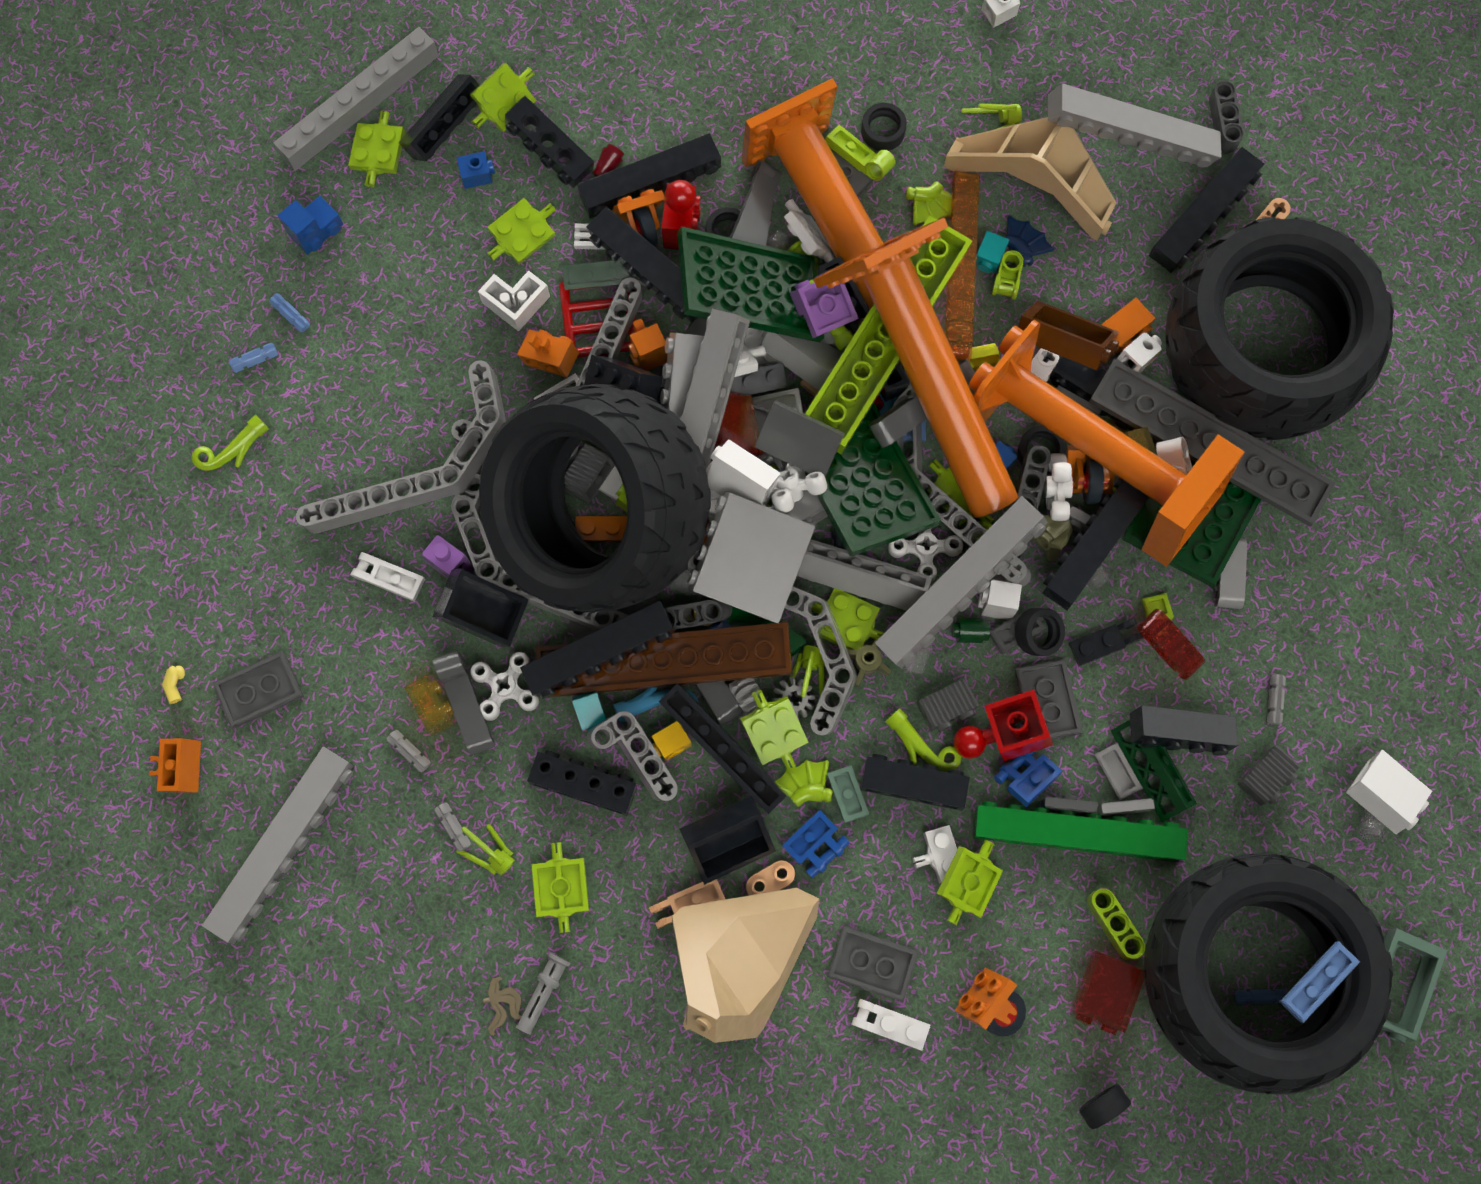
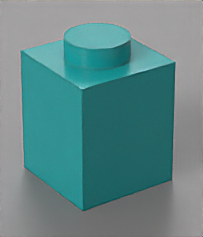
M987 231L973 265L985 273L993 272L996 274L1010 239Z
M597 691L572 697L582 730L588 728V731H590L593 727L606 720Z

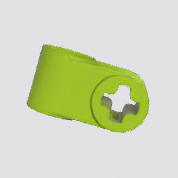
M1010 250L1003 255L991 295L999 294L1011 297V300H1016L1023 266V257L1019 252ZM1013 262L1016 268H1010L1006 263Z

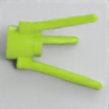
M980 103L978 104L979 108L961 109L962 113H998L999 121L1005 124L1000 128L1015 125L1022 120V109L1019 104Z
M806 645L803 648V652L798 653L797 662L792 670L793 675H790V677L795 679L801 665L806 669L801 697H805L811 671H815L819 667L820 699L825 687V663L818 647Z
M490 824L486 825V828L502 851L499 849L493 851L470 830L462 827L461 830L490 856L487 861L491 864L464 850H456V852L489 870L493 875L496 873L500 876L504 875L515 862L511 857L514 853L506 847Z

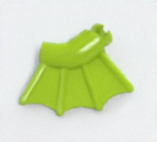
M937 181L929 187H908L905 192V198L914 202L913 225L925 223L929 215L937 220L942 217H951L953 208L962 203L961 199L943 190V186Z
M805 760L800 766L786 770L783 776L775 781L788 794L787 796L790 797L797 807L807 801L831 802L833 790L825 787L829 767L828 760L818 763Z

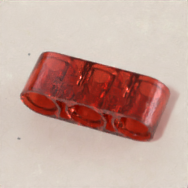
M1154 609L1137 626L1139 633L1174 672L1178 671L1180 673L1178 675L1180 678L1188 680L1205 663V659L1161 610Z

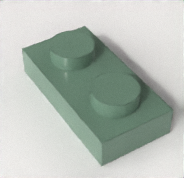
M852 765L828 773L827 777L844 824L868 816L869 811Z

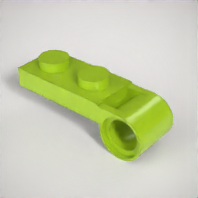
M838 125L825 138L832 150L874 181L881 180L895 166V158L889 151L880 150L876 154L841 125Z

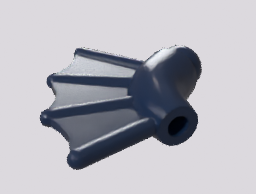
M1008 216L1007 235L1005 238L1010 240L1007 247L1022 255L1023 267H1026V264H1028V267L1033 264V256L1054 251V247L1047 242L1044 232L1034 229L1029 221H1018L1012 216Z

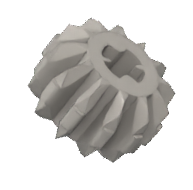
M790 677L788 681L789 686L784 680L779 682L783 691L778 688L773 689V692L779 695V698H773L771 702L784 696H792L791 692H794V696H799V701L795 702L796 706H793V703L790 702L798 718L799 712L803 718H806L808 715L804 708L813 710L814 706L807 702L808 700H814L815 695L807 696V692L812 689V686L809 685L806 696L801 697L804 679H800L796 685L794 677Z
M754 678L735 680L729 684V689L744 715L752 713L757 708L752 693L756 692L758 695L757 690H760Z

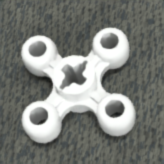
M1052 453L1048 472H1051L1052 476H1046L1045 479L1046 508L1050 510L1052 520L1066 521L1070 517V504L1065 501V498H1072L1073 492L1071 464L1067 463L1065 454Z
M787 463L785 470L780 472L770 497L772 498L774 509L781 513L791 511L794 507V502L803 498V490H808L811 495L824 493L827 490L824 474L822 472H812L806 476L804 470Z
M930 528L919 532L914 540L909 541L902 538L889 543L888 551L895 558H901L909 553L916 555L920 560L917 572L924 574L923 571H929L932 583L937 577V569L933 565L934 556L938 553H946V555L951 557L958 556L962 552L964 544L962 539L955 535L939 540L932 534ZM922 543H927V546L930 547L928 551L925 550ZM949 544H955L957 548H951ZM900 545L902 549L897 550L894 546Z
M514 653L510 657L509 668L504 673H494L485 662H476L471 667L470 674L472 678L479 683L485 682L492 688L490 698L483 701L479 706L485 720H495L500 714L501 703L507 699L516 700L525 711H532L537 708L539 698L532 696L530 690H523L517 684L518 677L522 673L520 667L530 663L529 657L525 653ZM518 660H524L523 664L520 666H517L516 662ZM480 669H485L483 675H477ZM508 682L510 688L502 690L499 685ZM531 697L532 702L525 704V699ZM493 707V711L487 714L486 709Z

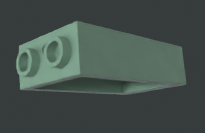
M1396 928L1388 930L1384 940L1385 949L1390 952L1392 961L1398 947H1403L1418 954L1421 959L1399 1022L1393 1023L1386 1020L1382 1030L1390 1033V1039L1405 1044L1406 1041L1417 1040L1447 950Z

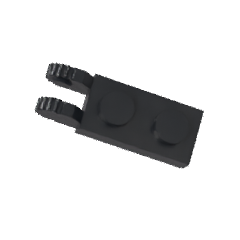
M1135 618L1119 625L1114 624L1069 642L1068 645L1078 667L1123 650L1126 646L1144 638L1142 633L1133 634L1124 640L1120 634V631L1133 628L1137 624Z

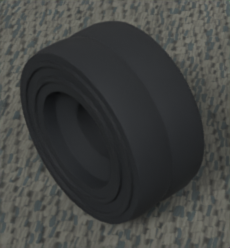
M1117 1084L1090 1099L1079 1109V1112L1091 1129H1096L1124 1112L1131 1105V1101L1122 1087Z

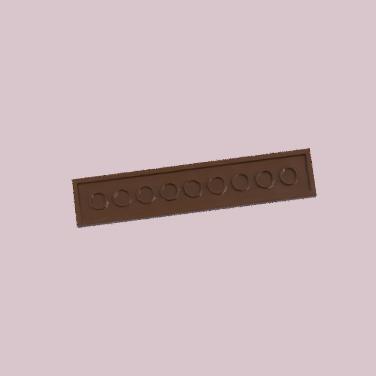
M780 622L779 624L770 623L671 633L672 638L662 643H658L656 640L648 644L649 649L639 654L631 652L624 656L625 660L613 666H611V663H608L601 667L602 671L590 677L585 674L578 678V683L567 688L562 685L555 689V694L547 698L589 694L595 691L603 693L675 686L676 684L688 685L793 675L789 623ZM568 644L535 647L536 660Z

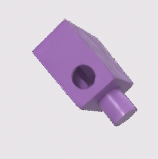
M439 535L432 540L422 553L423 561L447 579L451 570L457 569L461 564L463 565L461 569L471 574L474 571V567L466 555Z

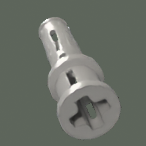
M549 953L548 957L550 959L543 972L539 973L537 979L539 983L518 1025H516L517 1029L529 1035L532 1034V1030L553 989L559 987V980L565 968L571 964L569 961L553 953Z

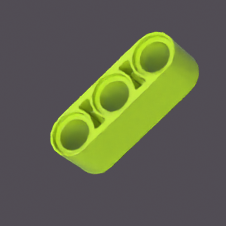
M1102 888L1093 891L1087 899L1088 907L1117 953L1126 960L1141 957L1145 951V943L1114 894L1110 890ZM1098 894L1106 898L1107 905L1105 908H1100L1096 905L1095 898ZM1113 917L1121 921V929L1119 931H1114L1110 926V921ZM1128 940L1133 941L1136 945V951L1133 955L1129 954L1125 949V944Z

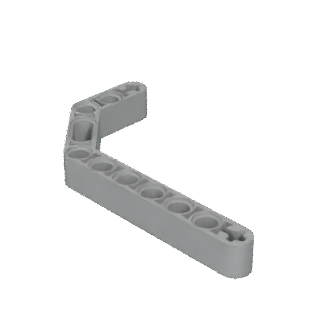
M625 278L620 283L576 386L584 385L591 355L607 354L609 358H618L643 298L641 285L635 278ZM621 310L628 312L624 317L616 316L617 312ZM610 332L618 333L615 339L606 338ZM461 419L453 424L451 432L457 442L462 438L460 433L466 432L471 421ZM483 437L478 438L474 442L471 450H476Z
M479 360L473 362L469 367V379L477 415L443 466L304 505L296 513L297 522L313 534L321 533L463 492L483 464L492 445L494 435L501 425L506 422L498 379L489 364ZM487 395H491L488 400L483 401ZM496 417L494 422L488 424L491 418ZM483 437L471 458L463 462L474 442L478 438ZM457 475V479L450 483V479ZM434 482L433 486L426 490L427 485ZM410 489L407 495L402 496L405 490ZM386 495L385 500L379 503L380 498ZM362 502L361 507L355 510L356 505ZM338 509L336 515L332 516V513Z
M912 384L897 398L894 406L915 392ZM919 424L913 428V453L906 459L923 489H932L928 497L941 518V522L971 547L976 539L987 530L923 474L922 424ZM902 436L901 438H899V439L896 440V441H897L899 447L901 448V450H902V452H903V436ZM943 504H949V510L946 513L940 514V507ZM961 520H968V524L964 529H957V525ZM1014 556L1008 562L1009 566L1001 575L1010 583L1019 584L1023 587L1031 580V572L1018 557ZM1011 565L1022 573L1020 577L1014 575L1009 569Z
M482 467L479 468L468 487L463 492L455 495L451 509L478 577L528 599V603L596 631L616 622V619L618 621L628 616L617 610L596 613L585 612L582 615H576L574 611L556 609L543 604V600L528 595L516 584L511 587L506 586V581L510 577L501 567L500 563L497 562L488 543L479 515V489L474 492L469 491L473 484H480ZM470 506L468 512L464 514L459 513L461 507ZM474 527L480 529L486 545L485 551L479 555L473 553L467 536L468 531ZM486 569H494L493 575L483 577V572ZM601 615H608L610 617L608 623L604 625L598 624L597 619Z
M698 551L687 562L688 567L691 569H696ZM792 587L790 594L796 592L800 599L795 606H791L787 600L785 608L807 618L829 673V678L811 718L810 725L816 734L829 735L837 728L856 683L857 674L828 602L796 587ZM816 602H820L823 606V611L818 616H814L811 612V608ZM825 626L831 627L840 648V655L834 660L829 657L821 637V630ZM842 669H846L850 673V678L848 682L842 684L838 680V673ZM832 693H837L840 698V702L836 707H831L828 703V697ZM823 708L827 711L835 712V715L828 714L826 722L829 724V727L821 730L822 725L818 722L820 719H825L828 713L823 712Z

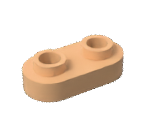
M777 861L748 879L746 884L747 894L750 896L780 891L793 882L795 870L789 862ZM779 869H784L787 872L785 878L781 879L777 876ZM757 882H761L764 885V890L757 892L754 889V885Z

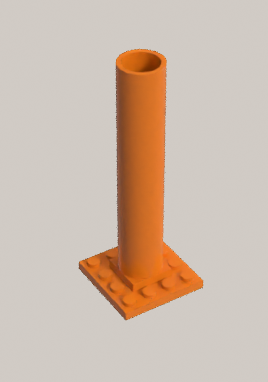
M832 78L746 120L741 160L745 167H748L750 165L756 166L761 159L765 161V158L770 155L779 156L836 258L841 257L845 263L882 244L883 241L822 135L828 129L827 127H829L837 91V85ZM864 280L857 281L855 284L870 310L874 304Z
M941 218L891 238L814 278L813 281L817 288L827 285L828 289L850 280H853L854 283L864 280L973 518H978L1005 508L1016 501L1019 496L910 258L919 253L918 248L922 244L941 237L939 232L948 228L945 218Z

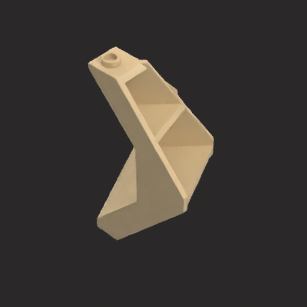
M1048 117L966 137H957L946 156L944 167L951 171L1007 172L1054 195L1085 232L1096 241H1098L1101 234H1107L1112 224L1108 220L1116 205V201L1077 132L1073 128L1062 127L1048 121Z
M798 888L681 907L672 916V923L687 1001L683 1027L686 1030L690 1029L714 1043L757 1038L764 1029L817 919L819 898Z

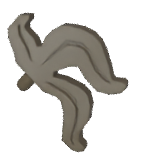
M501 977L491 980L488 990L489 997L482 1000L484 1004L491 1002L492 1008L496 1011L495 1018L488 1027L489 1033L493 1036L495 1035L496 1028L502 1026L507 1019V1012L499 1004L500 1002L509 1004L510 1014L514 1019L520 1020L522 1017L519 1015L522 1000L520 994L513 988H504L500 991L499 981L503 979Z

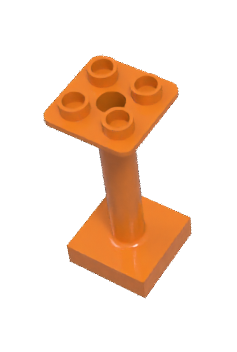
M1033 320L1024 331L1017 326L1012 327L999 346L998 351L1004 354V356L995 367L984 362L975 372L969 383V388L974 391L972 395L984 421H987L999 405L1008 402L1162 505L1142 547V551L1167 567L1224 493L1245 451L1218 434L1189 473H1183L1031 372V365L1040 323Z

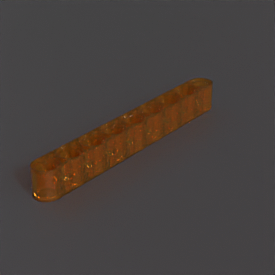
M955 171L953 176L950 227L971 239L972 243L947 283L945 335L957 362L967 359L970 363L973 346L980 175L979 173Z

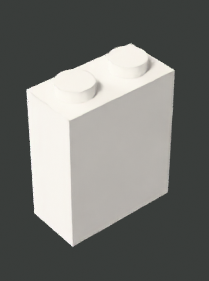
M729 439L722 447L718 445L710 457L713 461L706 469L709 488L721 496L724 495V492H729L766 506L780 476V472Z
M1381 750L1367 761L1346 793L1393 833L1398 834L1403 829L1410 830L1419 820L1416 816L1429 805L1427 799L1432 791L1384 750Z

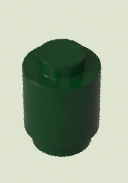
M958 617L957 621L952 623V637L956 638L957 643H982L983 641H988L990 638L989 621H984L983 618Z

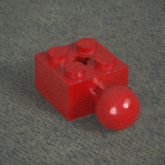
M685 180L667 183L662 220L663 248L679 250L677 232L681 226L699 230L697 227L701 217V196L696 195V186H692Z
M1034 689L985 705L991 727L980 730L974 726H965L956 732L953 739L956 752L966 759L979 757L984 752L986 745L994 742L997 743L1000 755L1004 761L1053 746ZM1018 722H1021L1023 726L1022 728L1017 729L1016 724Z

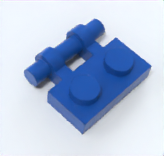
M1036 751L1016 757L1009 763H1004L999 768V772L994 776L998 784H1002L1006 779L1011 780L1012 783L1008 786L1007 790L1026 807L1062 773V770L1044 754L1037 760L1032 757ZM1021 765L1027 767L1022 774L1017 771Z
M819 810L782 847L799 865L806 859L812 863L805 872L813 879L819 872L822 874L827 869L826 865L836 856L840 857L844 853L843 849L850 842L845 836H842L837 841L831 837L838 828ZM825 843L829 849L818 858L814 852Z

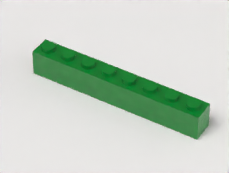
M982 802V805H978L975 808L973 839L1179 863L1186 860L1188 829L1180 828L1179 823L1165 822L1164 826L1154 825V821L1139 819L1138 823L1128 822V818L1113 816L1112 820L1102 819L1100 814L1087 813L1086 817L1076 816V812L1066 810L1060 811V814H1053L1047 808L1037 807L1034 808V811H1027L1021 805H1008V808H1000L998 803Z

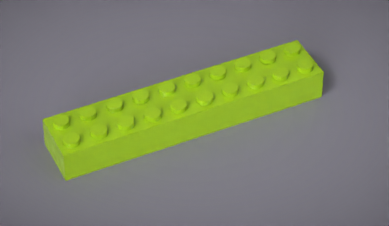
M929 215L924 225L934 222L937 219ZM949 226L939 232L941 237L922 244L918 248L919 253L910 257L932 307L972 243L971 239ZM873 304L805 415L845 433L837 450L840 454L843 453L900 361L875 304Z

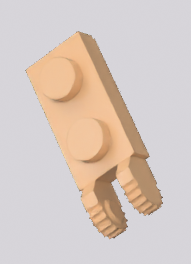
M716 879L705 885L701 882L667 897V900L649 907L651 913H657L671 905L675 914L681 907L726 899ZM672 916L658 920L655 923L657 929L671 924Z

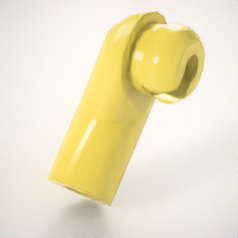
M180 665L169 667L166 670L162 683L169 704L182 700L176 686L178 679H183L185 676V670Z

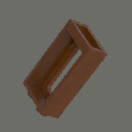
M1039 300L1021 315L1018 325L1024 331L1033 320H1036L1040 323L1036 342L1037 347L1095 370L1103 363L1107 364L1110 356H1114L1119 346V342L1116 341L1118 331Z

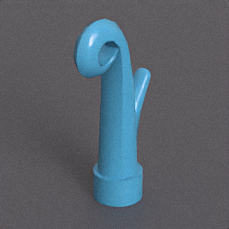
M658 687L648 688L633 699L613 704L615 714L627 711L636 716L661 705L659 701L671 689L655 692ZM685 689L698 702L696 695L690 690ZM619 717V724L626 722V719Z

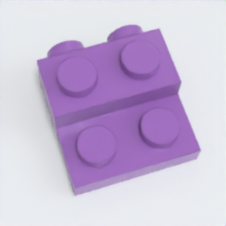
M809 280L794 285L796 290L790 293L799 316L804 315L813 338L859 319L844 283L828 289L827 285L817 288L815 283L810 284Z

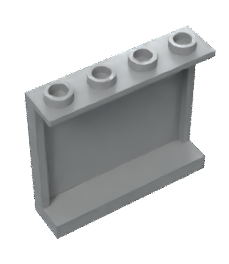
M724 492V495H720L716 502L715 510L717 513L714 521L710 520L706 528V535L708 537L705 545L702 544L697 552L696 559L699 561L696 569H692L687 579V584H689L688 590L779 624L815 526L738 495Z

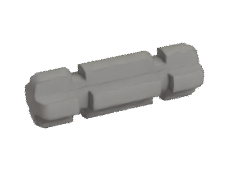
M1273 674L1270 677V686L1272 688L1269 689L1268 709L1270 712L1267 713V722L1274 725L1283 722V713L1281 711L1284 709L1285 689H1283V686H1285L1286 682L1284 675Z
M398 730L392 731L387 737V742L393 747L396 746V750L410 764L413 762V766L419 772L425 771L431 763L430 760L424 755L421 756V752L407 738L404 740V735Z
M443 803L438 805L434 809L439 819L442 818L441 823L450 839L455 840L453 842L454 846L458 851L467 849L471 842L467 835H463L462 826L455 814H451L452 809L449 804Z

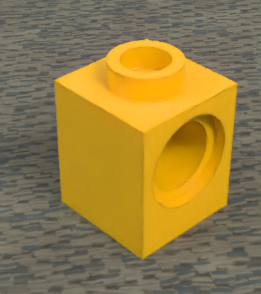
M678 721L651 736L654 742L652 746L659 757H663L665 762L692 746L690 739Z

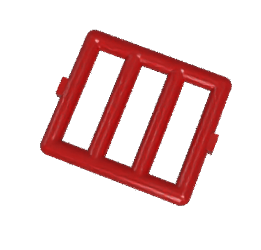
M563 281L559 284L564 333L565 337L571 339L576 347L575 335L599 332L603 322L573 325L572 313L610 308L614 298L571 303L570 290H565ZM633 323L628 332L629 341L624 342L620 352L629 351L628 345L631 344L630 335L635 333ZM593 346L576 348L579 351L577 358L589 356ZM601 354V355H599V356H603V357H609V355H607V354Z

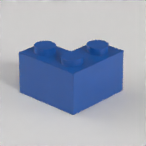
M321 196L317 197L305 208L295 200L277 215L289 237L307 255L312 251H317L322 246L323 241L329 236L336 235L340 231L341 226L344 225L339 214Z

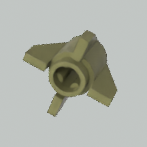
M1045 515L1044 517L1048 522L1045 525V531L1039 537H1033L1031 540L1036 541L1042 549L1046 550L1045 554L1048 562L1052 563L1059 557L1062 548L1068 544L1069 538L1073 533L1072 523L1070 520L1054 521L1050 515Z
M875 639L872 646L866 645L859 650L847 649L850 658L854 660L856 670L859 672L854 686L859 687L864 675H872L875 672L889 677L891 670L882 662V655L875 644L878 639ZM867 656L872 658L871 662L865 660Z

